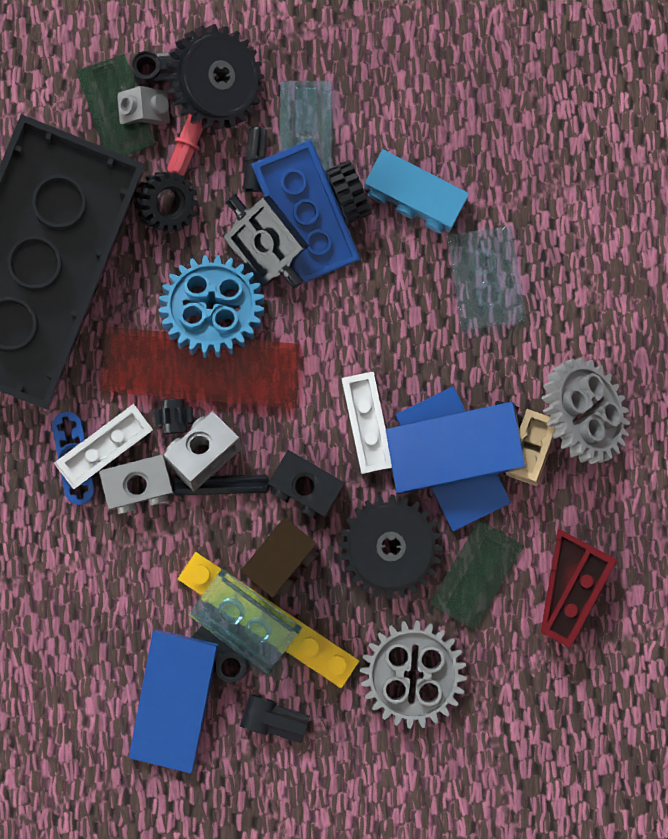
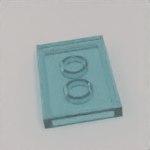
M511 226L447 235L461 331L525 322Z
M221 569L188 614V616L265 673L269 672L302 629L301 626L224 569Z

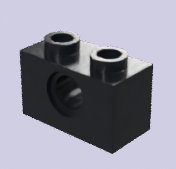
M287 450L268 484L274 488L271 494L287 503L290 498L302 504L299 509L300 511L317 519L319 514L326 517L345 482ZM304 477L310 478L315 484L314 491L308 496L298 494L295 488L297 481Z

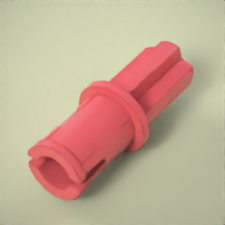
M188 114L180 137H176L174 140L177 144L167 166L168 172L182 176L187 171L194 151L199 150L197 144L203 131L202 120L199 123H190L191 114Z

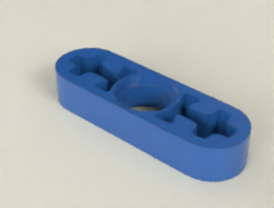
M65 411L59 413L52 423L58 459L78 445L70 443L62 447L61 441H68L67 433L59 430V426L64 424L65 418H69L71 422H76V428L71 430L72 438L76 440L80 437V443L86 439L83 422L73 412ZM61 473L65 496L71 503L85 505L94 498L96 489L93 475L82 483V485L88 486L89 491L85 492L84 498L79 500L78 495H72L71 489L73 488Z

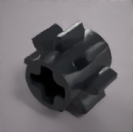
M185 399L160 401L161 409L153 410L154 424L162 426L163 434L187 432V424L194 423L193 408L185 407Z

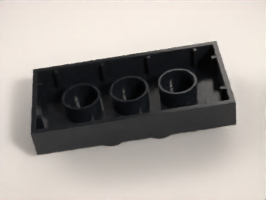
M23 114L20 115L0 164V392L49 411L135 197V192H137L138 185L145 172V164Z

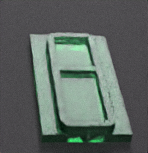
M125 54L77 70L102 147L126 156L156 145L149 123L138 121L128 125L120 124L118 93L136 87Z
M479 519L429 604L445 612L450 618L456 619L475 630L524 545L508 537L503 531H498Z

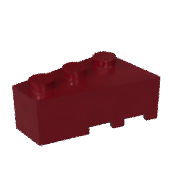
M558 529L541 633L572 649L613 572L617 559Z

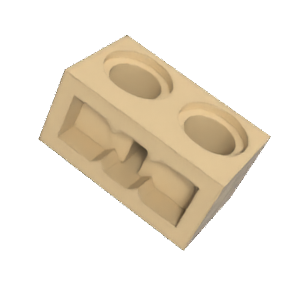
M529 409L526 410L520 427V435L527 468L505 472L506 476L538 486L554 441L553 434L556 431L554 426H547V422L551 420V417Z

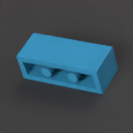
M382 149L364 184V189L369 191L367 196L381 204L388 201L397 206L396 211L410 219L417 216L426 221V227L442 234L443 230L450 233L469 196L468 192Z

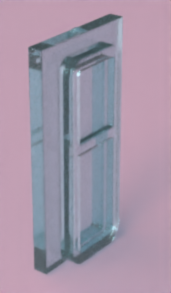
M280 81V152L311 139L324 171L331 168L332 81Z

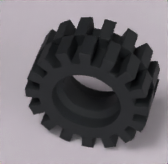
M348 160L325 170L327 179L347 224L372 214L367 195L351 161Z
M155 172V176L148 175L145 177L147 182H140L138 185L142 189L141 193L135 192V198H139V203H134L135 209L141 211L137 214L139 219L145 220L144 224L153 227L152 229L165 232L180 231L183 229L182 225L188 226L191 223L188 217H195L197 213L192 210V207L198 206V200L193 199L197 192L196 189L190 188L193 185L190 180H184V176L170 172ZM169 189L176 196V205L172 212L162 214L156 205L157 197L160 192Z

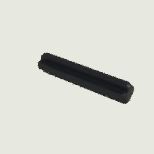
M266 474L211 476L195 492L179 477H175L173 479V491L176 496L269 492V477Z

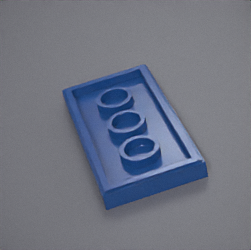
M311 139L251 164L264 197L270 195L309 245L296 258L293 264L296 272L304 280L301 284L361 260Z
M453 386L395 414L399 425L403 426L466 412ZM497 474L431 488L452 532L511 503Z
M514 402L385 429L397 494L527 468Z
M158 629L152 632L129 758L191 774L194 772L219 644Z

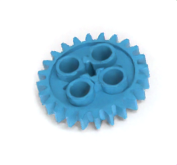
M204 255L200 265L192 258L190 259L191 268L186 269L184 266L179 265L180 276L170 273L169 279L172 285L163 284L162 286L163 293L166 294L159 296V303L163 306L159 309L160 318H165L162 321L163 329H170L168 332L170 340L179 338L178 347L180 349L189 344L191 355H194L198 348L202 349L204 358H207L210 350H214L217 358H220L221 349L224 348L232 355L235 343L244 348L245 341L243 337L254 339L255 335L252 328H261V320L257 318L264 316V308L260 306L264 304V295L258 294L261 292L260 283H253V272L244 275V264L234 269L232 258L225 265L221 264L220 255L216 256L214 263H209L207 256ZM195 286H203L204 288H206L203 292L198 294L192 293L190 291ZM228 289H233L238 292L233 297H226L222 295V293ZM212 303H214L213 309H207L210 308V305ZM196 315L201 318L195 324L186 322V319L190 316ZM223 319H230L234 322L229 327L218 325Z

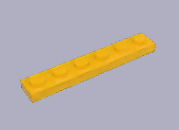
M197 552L194 553L178 577L179 581L340 688L343 687L359 662L357 658Z

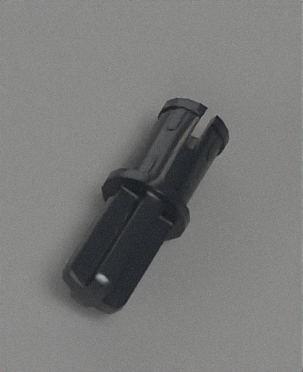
M251 127L249 129L246 156L243 157L245 172L242 190L262 192L251 164L265 158L268 131L263 127Z

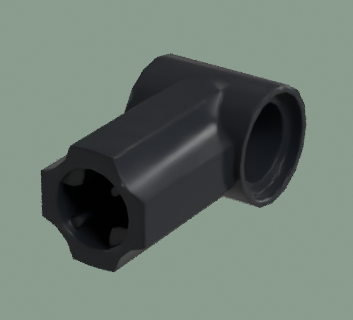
M141 51L137 53L132 60L134 81L139 86L148 88L155 86L157 83H167L168 81L165 80V77L171 75L172 70L166 68L165 64L174 61V59L169 55V52L155 54L151 51ZM144 64H150L155 68L154 72L149 75L141 74L138 69Z
M203 626L194 633L191 638L219 644L214 672L217 673L221 680L233 683L246 676L249 664L244 655L233 650ZM228 658H235L240 663L241 669L237 676H230L225 672L224 664Z
M249 694L240 727L264 735L271 733L302 743L310 715L279 706L276 701L267 698L263 700L261 696Z

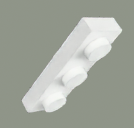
M374 371L342 378L361 474L392 468Z
M133 404L54 462V464L71 487L75 489L153 429Z

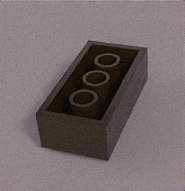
M284 517L240 571L272 598L278 593L283 596L298 580L293 575L300 566L307 569L319 554L314 550L318 544Z

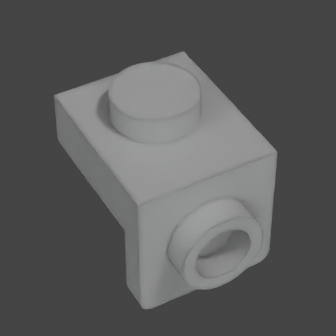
M138 86L118 93L120 124L128 125L138 121L155 125L170 123L167 91Z

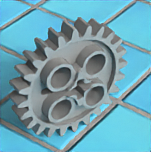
M573 358L554 367V372L547 375L550 382L543 385L544 389L549 393L542 397V400L549 404V407L544 409L543 413L551 416L547 426L555 427L556 431L553 434V438L561 437V449L570 447V457L579 455L581 463L589 461L590 464L601 463L620 454L619 449L626 445L623 438L629 436V433L623 427L630 425V421L624 418L623 415L629 412L628 408L621 405L625 396H618L616 392L619 384L612 385L610 383L612 375L610 373L603 375L602 365L594 368L593 360L585 362L583 358L576 360ZM600 400V403L593 407V403ZM581 414L580 419L573 421L577 415Z
M415 620L413 629H408L406 622L402 621L401 631L398 632L390 625V636L386 637L379 632L378 637L381 643L379 645L371 642L368 644L374 651L373 655H363V659L369 662L370 665L369 667L360 668V672L369 675L368 679L361 681V686H371V690L364 696L366 699L376 698V702L372 706L373 710L381 707L384 708L382 719L385 720L391 714L395 715L394 725L398 726L402 718L406 719L407 727L410 729L413 721L417 719L422 728H425L426 718L428 717L437 724L438 718L436 713L440 711L448 717L449 712L446 705L449 703L458 706V702L453 698L454 693L464 694L465 692L457 686V683L467 680L466 676L458 674V670L466 667V663L456 662L455 659L461 655L462 651L460 649L451 651L450 647L455 640L451 638L444 642L442 640L445 632L443 629L439 630L435 635L432 634L433 624L431 623L426 626L425 630H421L418 620ZM418 645L416 667L419 672H422V677H417L415 680L414 703L410 704L408 702L410 679L404 676V672L411 670L412 646ZM395 647L404 648L407 652V660L402 665H393L389 661V653ZM428 650H436L440 655L438 665L433 668L425 667L422 663V656ZM395 680L401 681L405 685L404 694L399 698H391L386 693L387 685ZM426 683H432L437 687V696L431 701L423 700L419 695L420 688Z

